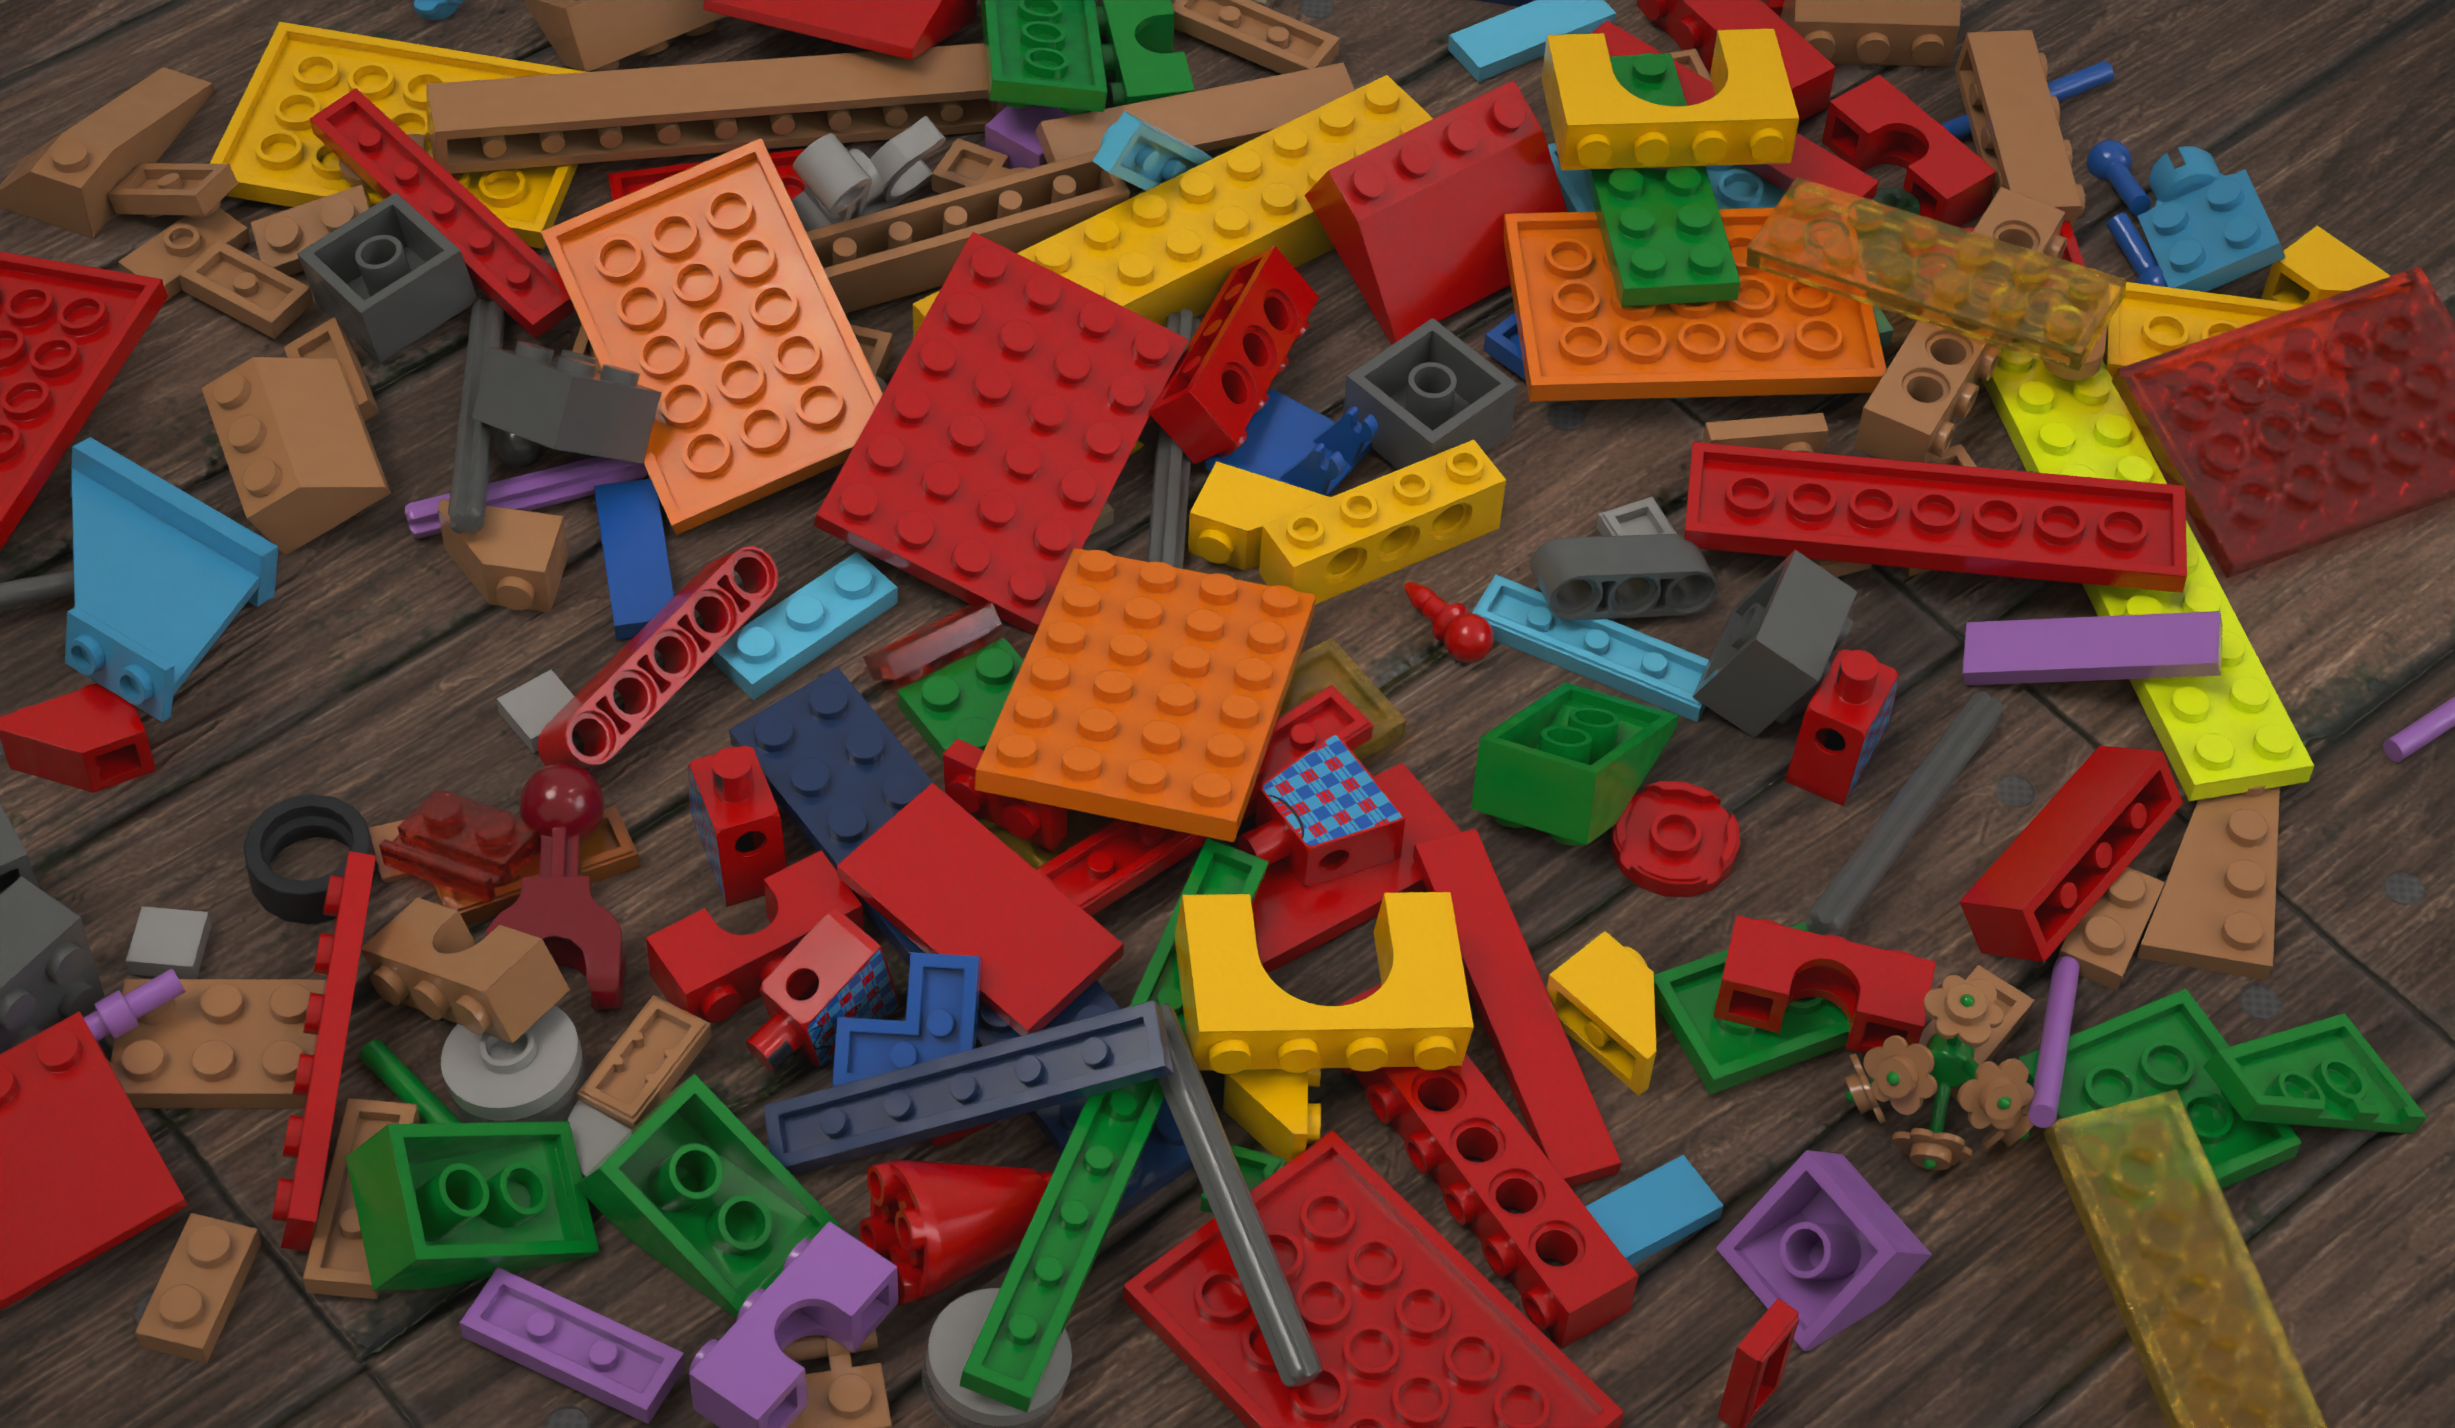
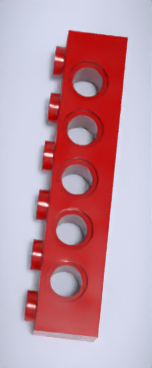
M1382 984L1337 1006L1349 1005L1364 1000L1379 990ZM1465 1054L1462 1066H1448L1439 1070H1425L1419 1067H1381L1373 1071L1363 1072L1351 1068H1340L1346 1074L1353 1072L1365 1088L1368 1102L1374 1114L1381 1122L1385 1124L1390 1122L1404 1140L1406 1153L1413 1166L1422 1174L1427 1172L1442 1190L1443 1200L1450 1215L1460 1225L1467 1223L1481 1242L1484 1257L1490 1268L1499 1277L1507 1276L1521 1295L1523 1308L1530 1321L1539 1330L1547 1329L1561 1349L1630 1312L1639 1275L1467 1054ZM1427 1107H1439L1446 1111H1432ZM1465 1157H1478L1485 1162H1472L1465 1159ZM1503 1208H1518L1525 1213L1513 1214L1505 1211ZM1555 1259L1564 1263L1565 1266H1551L1542 1260Z

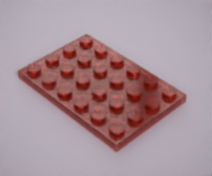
M2421 267L2124 366L2117 370L2112 379L2113 385L2171 484L2185 486L2186 510L2226 578L2455 497V321Z

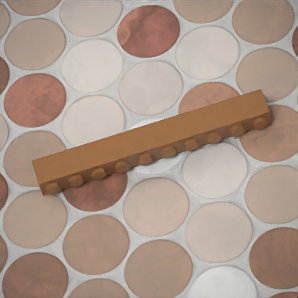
M984 43L931 47L912 60L869 51L426 84L427 125L433 159L450 174L722 153L732 151L762 138L766 149L809 146L817 139L830 133L834 134L841 143L887 140L899 135L925 116L931 120L942 135L985 132V125L1007 107L999 101L989 100Z

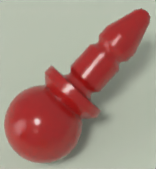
M1415 582L1405 583L1404 591L1411 604L1433 623V636L1438 641L1445 642L1446 649L1453 658L1463 663H1474L1484 659L1490 653L1494 644V633L1491 625L1485 618L1469 613V609L1462 603L1449 605L1440 596H1436V593L1429 587Z

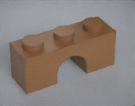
M418 897L361 947V952L373 971L370 975L373 987L390 1004L397 1006L402 1003L421 1010L434 1020L443 1018L463 1025L476 1035L485 1033L510 1043H514L570 991L542 938L499 924L489 935L476 944L457 910Z

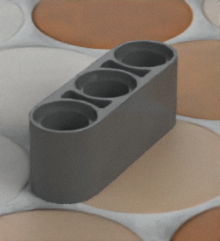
M1684 534L1559 538L1543 544L1534 553L1531 560V571L1553 615L1564 620L1690 615L1707 608L1714 601L1718 593V582L1699 547L1690 541L1684 540Z

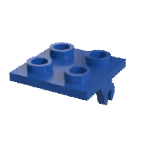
M1271 389L1267 393L1269 398L1266 404L1252 416L1245 429L1248 432V436L1243 444L1225 457L1215 454L1205 461V469L1209 472L1212 471L1217 461L1330 496L1372 449L1371 439L1378 432V423L1375 417L1369 414L1361 424L1358 421L1359 409L1356 406L1350 407L1335 422Z

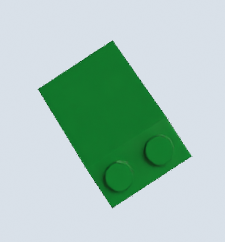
M1564 682L1479 738L1471 809L1494 816V820L1503 826L1513 828L1530 827L1550 833L1551 837L1561 844L1571 846L1588 845L1617 823L1678 727L1679 715Z
M695 1073L666 1095L575 1185L627 1239L736 1319L746 1299L759 1288L766 1290L783 1272L787 1257L800 1241L806 1238L812 1240L829 1221L836 1226L840 1225Z
M569 1121L387 1124L346 1156L373 1291L439 1288L489 1278L498 1267L514 1273L590 1258L599 1253L587 1197L575 1186L582 1179V1174Z

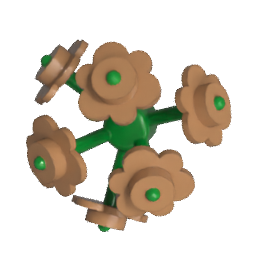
M1950 975L1943 980L1942 988L1930 990L1924 998L1923 1009L1930 1018L1936 1020V1033L1929 1039L1927 1047L1922 1044L1908 1046L1903 1037L1893 1035L1884 1041L1883 1047H1874L1869 1050L1864 1057L1863 1064L1865 1071L1873 1080L1868 1081L1857 1054L1850 1055L1857 1072L1844 1077L1850 1089L1846 1093V1099L1851 1103H1856L1860 1114L1874 1110L1880 1124L1886 1122L1877 1100L1881 1102L1890 1100L1892 1107L1897 1112L1903 1115H1910L1921 1108L1923 1098H1929L1935 1094L1929 1129L1913 1128L1911 1132L1899 1131L1895 1132L1892 1137V1143L1899 1148L1905 1149L1904 1153L1910 1156V1161L1919 1167L1931 1170H1946L1951 1165L1958 1164L1959 1160H1970L1972 1157V1150L1964 1146L1965 1140L1954 1134L1943 1133L1951 1087L1962 1085L1957 1094V1101L1964 1110L1969 1112L1968 1120L1975 1128L1983 1129L1990 1124L1995 1127L1982 1139L1981 1145L1985 1149L1990 1148L2000 1139L2007 1147L2013 1145L2019 1139H2028L2030 1135L2029 1130L2034 1126L2028 1116L2030 1102L2034 1097V1089L2026 1082L2029 1074L2027 1067L2015 1058L2007 1059L1999 1066L1992 1061L1979 1065L1974 1060L1975 1047L1985 1044L1990 1038L1991 1028L1999 1027L2004 1019L2003 1009L1995 1004L1997 999L1996 988L1985 979H1971L1966 983L1962 977Z

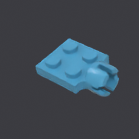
M2194 146L2178 147L2185 163L2181 167L2174 168L2168 153L2162 155L2154 164L2149 177V184L2156 199V205L2137 217L2155 259L2163 271L2168 287L2207 292L2286 258L2246 169L2235 174L2223 175L2220 173L2211 154Z

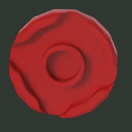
M1658 781L1646 785L1644 792L1634 795L1617 823L1611 827V855L1622 874L1640 888L1664 897H1692L1713 890L1730 876L1740 848L1739 823L1732 811L1729 816L1727 811L1720 806L1721 799L1711 791L1687 782Z

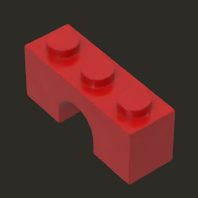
M1880 74L1830 101L1822 143L1839 158L1862 172L1881 164H1893L1906 168L1907 172L1898 207L1925 230L1959 228L1985 213L1997 171Z
M821 850L764 878L766 916L771 924L762 931L749 935L729 933L720 928L704 908L646 937L650 976L669 1003L709 1023L721 1022L732 1016L739 1007L761 997L759 989L762 982L834 906L864 931L863 906L849 886L838 877L837 870Z
M1736 915L1713 1018L1779 1033L1784 1012L1792 1002L1804 997H1819L1833 1002L1845 1013L1849 1022L1846 1049L1867 1053L1874 1047H1883L1884 1041L1893 1035L1903 1037L1908 1046L1919 1044L1926 1019L1923 1001L1932 987L1936 961L1914 957L1912 954L1901 950H1884L1850 942L1837 935H1820L1782 926L1772 920H1756Z

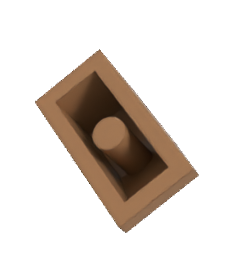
M441 499L438 513L444 549L488 604L505 606L512 610L526 609L550 613L569 557L564 517L486 505L482 529L475 534L467 530L458 534L449 527V500Z

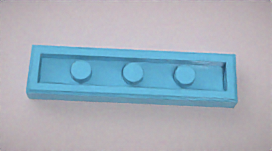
M1495 574L1472 612L1482 616L1489 622L1493 629L1495 641L1695 722H1698L1706 707L1692 696L1709 659L1609 619H1560L1553 615L1542 592Z

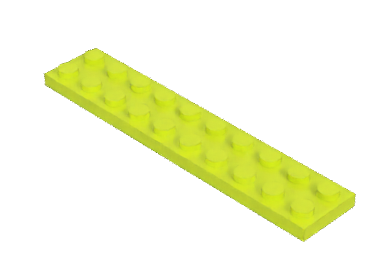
M2043 335L2013 339L2010 344L2001 341L1998 346L2002 348L2001 355L1991 378L1988 381L1981 380L2027 472L2033 471L2036 473L2167 484L2115 382L2106 369L2103 359L2099 371L2091 378L2074 381L2064 380L2051 373L2042 362ZM2187 520V579L2183 593L2082 584L2098 616L2220 611L2223 623L2221 676L2129 679L2189 801L2248 792V788L2265 786L2264 789L2309 782L2314 764Z

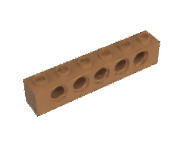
M2000 187L1863 407L1854 449L1879 459L1928 463L1933 455L1940 458L1944 456L1956 429V424L1953 423L1956 416L1966 419L1978 394L1979 386L1975 384L1979 378L1985 381L1991 378L2002 348L1998 347L2001 341L2010 344L2020 327L2024 311L2020 310L2023 304L2030 307L2034 306L2045 282L2046 274H2043L2045 268L2054 271L2058 266L2067 244V238L2059 235L2066 212Z

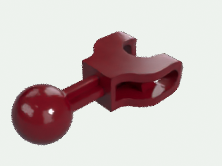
M568 763L548 765L535 772L528 779L522 789L519 801L520 816L524 826L534 838L541 842L539 877H522L519 898L512 906L500 912L486 930L485 937L500 924L542 938L556 965L575 968L586 977L591 992V1007L594 1010L621 1009L624 1002L626 956L625 950L622 947L621 926L607 909L594 901L590 876H579L580 844L593 835L602 821L605 808L604 795L596 779L583 768Z

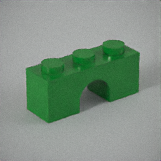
M1098 0L1096 11L1100 39L1103 42L1101 48L1105 78L1111 77L1112 82L1108 84L1110 108L1195 91L1185 52L1173 53L1174 10L1171 0Z

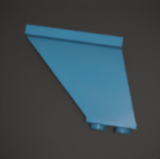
M89 437L72 446L70 497L72 498L74 608L67 611L65 664L159 721L164 722L172 717L173 695L244 605L249 602L258 607L275 597L279 547Z

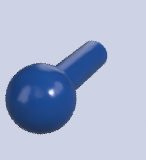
M2104 140L2093 146L2086 161L2089 172L2101 180L2109 181L2132 214L2140 215L2148 211L2151 206V200L2130 172L2132 157L2128 148L2115 140Z
M2120 213L2112 217L2106 223V226L2138 276L2136 283L2168 287L2162 269L2127 214Z

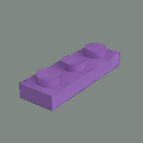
M499 1267L459 1322L463 1338L647 1424L650 1423L685 1369L683 1352Z

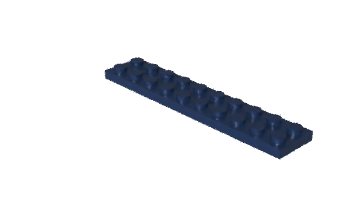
M838 667L729 729L730 743L733 747L746 745L754 748L775 800L816 851L822 850L836 870L837 865L933 783ZM852 890L861 902L864 911L909 967L911 952L925 953ZM1096 980L1042 1030L1120 1010V1007ZM979 1000L976 1048L1021 1036ZM1088 1097L1027 1113L1060 1155H1062ZM1165 1100L1113 1219L1194 1167L1167 1100Z

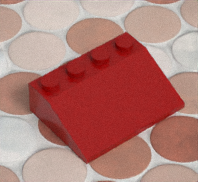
M704 0L703 10L912 60L975 20L977 0Z
M1514 80L1328 170L1304 195L1391 345L1431 318L1441 322L1511 286L1504 245V214L1567 212L1544 131Z
M80 1011L0 1054V1310L188 1206L112 1065Z

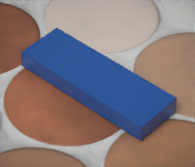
M651 478L594 485L616 640L634 638L674 598L659 498Z

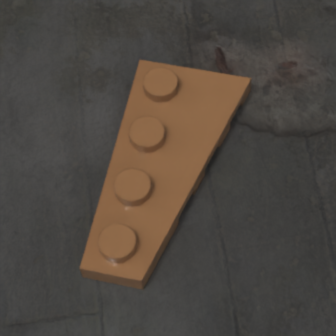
M2265 786L2248 788V792L2197 801L2136 958L2268 981L2273 968L2280 787L2264 789Z

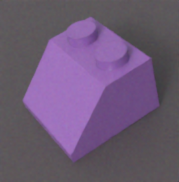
M1806 1150L1716 1247L1767 1309L1779 1298L1799 1312L1798 1318L1800 1319L1794 1340L1803 1351H1811L1886 1304L1932 1255L1843 1154Z

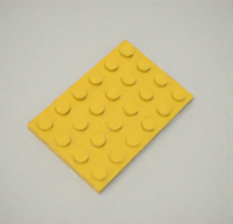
M279 22L210 164L230 165L238 185L226 196L296 207L358 186L347 182L342 177L339 167L340 158L313 134L310 123L311 117L355 88L407 135H426L424 150L433 158L427 125L426 84L582 73L586 71ZM578 164L455 173L451 175L527 245L544 249L546 242L541 231L553 227ZM364 186L370 197L372 207L384 200L372 187Z

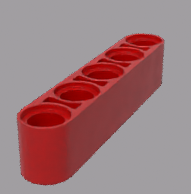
M749 546L742 547L707 564L545 725L539 734L537 744L539 757L545 767L557 763H568L588 770L611 759L773 594L777 587L778 572L772 557L763 549ZM734 571L742 579L743 590L735 582ZM694 610L698 611L702 616L705 626L704 630L697 624ZM655 649L661 653L664 659V671L655 661ZM614 689H616L624 699V712L621 711L614 702ZM573 730H575L583 740V754H581L573 744Z

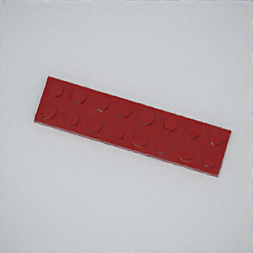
M1692 442L1684 540L1692 542L1699 549L1787 557L1796 550L1808 559L2179 593L2184 591L2187 579L2185 486Z

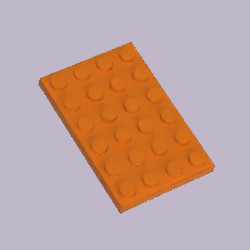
M762 138L541 231L601 368L603 369V365L607 364L640 374L638 385L661 392L643 463L676 535L846 462L883 393Z
M1849 206L1719 209L1741 282L1738 300L1623 307L1620 305L1595 212L1504 214V245L1529 402L1873 393L1887 368Z
M1073 548L977 765L975 790L1234 842L1314 616L1316 595L1295 591L1290 587L1282 585L1268 586L1237 580L1226 574H1207L1176 568L1164 562H1145L1114 556L1103 550L1088 551Z

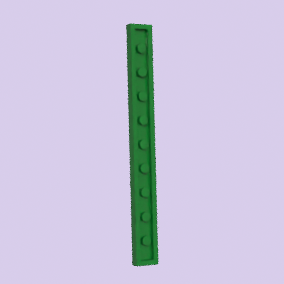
M1206 839L1130 1007L1153 1000L1158 1005L1169 1004L1174 1009L1187 1040L1174 936L1182 895L1250 894L1252 905L1265 877L1269 861L1215 840ZM1158 1078L1088 1096L965 1364L959 1386L1026 1413L1028 1412L1165 1103L1166 1098Z

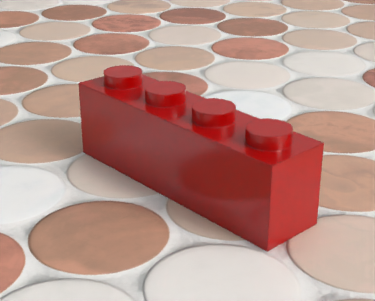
M1637 0V7L1642 13L1676 41L1682 50L1696 48L1706 70L1710 73L1717 30L1774 29L1799 115V122L1828 107L1836 66L1761 0Z
M2099 746L1959 901L1981 953L2040 962L2046 961L2183 804L2163 751Z

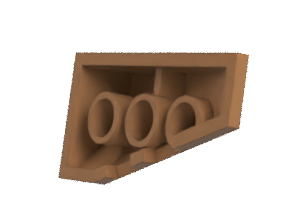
M162 67L21 159L0 184V207L94 239L115 213L107 194L141 163H156L213 94V83Z

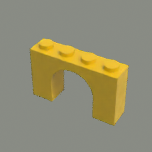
M1717 30L1710 73L1716 96L1705 102L1690 106H1664L1650 103L1624 89L1613 73L1604 33L1547 35L1542 85L1561 170L1791 163L1799 115L1775 30Z
M1451 892L1384 893L1373 932L1382 986L1368 998L1344 1006H1322L1302 1001L1291 996L1272 981L1259 959L1250 894L1182 895L1174 936L1186 1037L1198 1069L1214 1070L1222 1074H1233L1243 1070L1283 1069L1287 1072L1300 1073L1313 1068H1351L1356 1071L1365 1072L1381 1067H1419L1425 1070H1439L1448 1066H1462L1474 1026Z

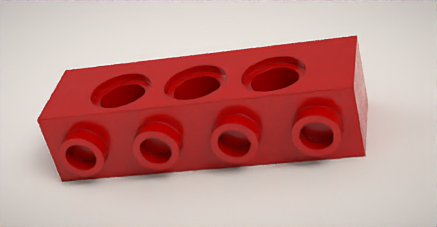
M1276 246L1233 267L1176 364L1163 391L1156 398L1148 412L1194 464L1215 454L1225 457L1243 444L1248 436V432L1245 430L1252 416L1266 404L1269 398L1266 391L1272 380L1289 363L1287 354L1294 341L1300 338L1309 327L1310 323L1307 318L1319 296Z

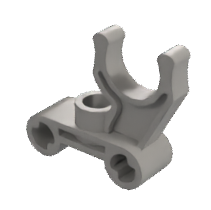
M925 116L899 135L890 139L871 159L858 149L852 148L848 151L834 134L830 133L817 139L797 157L792 166L793 170L805 183L804 191L792 200L805 231H811L895 207L932 180L933 172L924 163L922 158L941 147L946 138L931 120Z

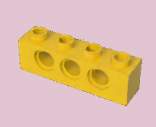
M1471 440L1262 525L1259 574L1268 586L1282 585L1290 587L1295 591L1315 594L1316 605L1499 529L1506 479L1477 442Z

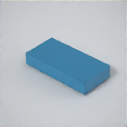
M1683 1154L1585 1207L1632 1266L1720 1219L1724 1205Z

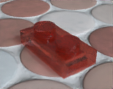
M993 603L969 604L863 656L873 680L896 679L899 686L906 685L932 673L933 668L930 662L950 653L952 659H957L987 645L984 635L1002 627V623Z

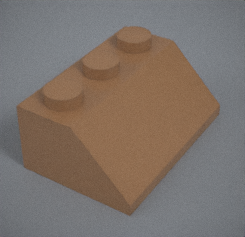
M524 0L528 10L563 64L586 72L615 70L620 66L619 59L634 53L638 56H647L661 52L669 46L667 40L684 33L686 36L705 34L717 28L716 20L726 17V15L703 10L704 0Z
M1784 0L1781 19L1832 64L1950 67L1960 28L1961 0Z
M252 357L201 388L245 516L266 538L277 545L284 555L290 554L391 494L344 366L338 359Z

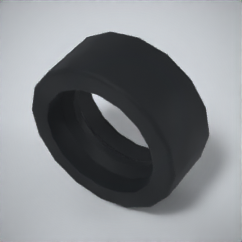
M307 794L291 797L266 809L250 826L243 845L246 868L252 892L266 911L285 921L306 924L336 918V916L323 914L330 874L343 876L347 859L338 869L320 878L304 881L287 879L272 871L271 863L284 848L299 840L315 837L335 839L348 846L349 851L374 855L368 823L354 806L332 796ZM376 862L374 866L372 884L377 872Z

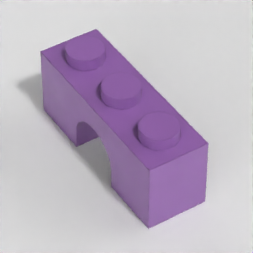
M830 1221L812 1240L806 1238L800 1241L790 1252L785 1261L783 1272L766 1290L763 1288L755 1290L742 1305L737 1316V1322L719 1341L717 1339L708 1341L696 1354L689 1370L693 1409L719 1428H787L808 1403L805 1368L783 1353L784 1349L799 1338L817 1335L833 1339L854 1353L898 1304L897 1266Z

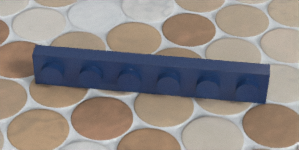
M1153 1000L764 1105L769 1151L792 1175L1174 1074L1163 1009Z

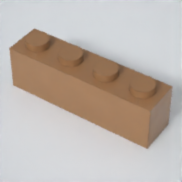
M2033 31L1967 32L1955 66V73L1969 119L1977 155L1982 157L1997 171L1990 195V203L2000 187H2003L2066 212L2063 221H2069L2073 230L2077 218H2081L2084 214L2085 193L2082 185L2075 183L2071 169L2073 159L2072 147L2069 140H2063L2059 126V101L2056 96L2050 95L2047 84V59L2044 53L2038 52Z

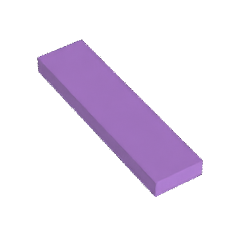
M2220 611L1966 622L1962 674L1966 686L2221 676L2223 627Z

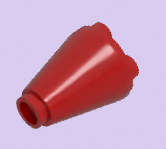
M893 1160L871 1165L867 1171L871 1217L861 1220L860 1239L863 1244L897 1266V1305L926 1300L1018 1251L1053 1174L1048 1171L1038 1173L1035 1169L1022 1167Z

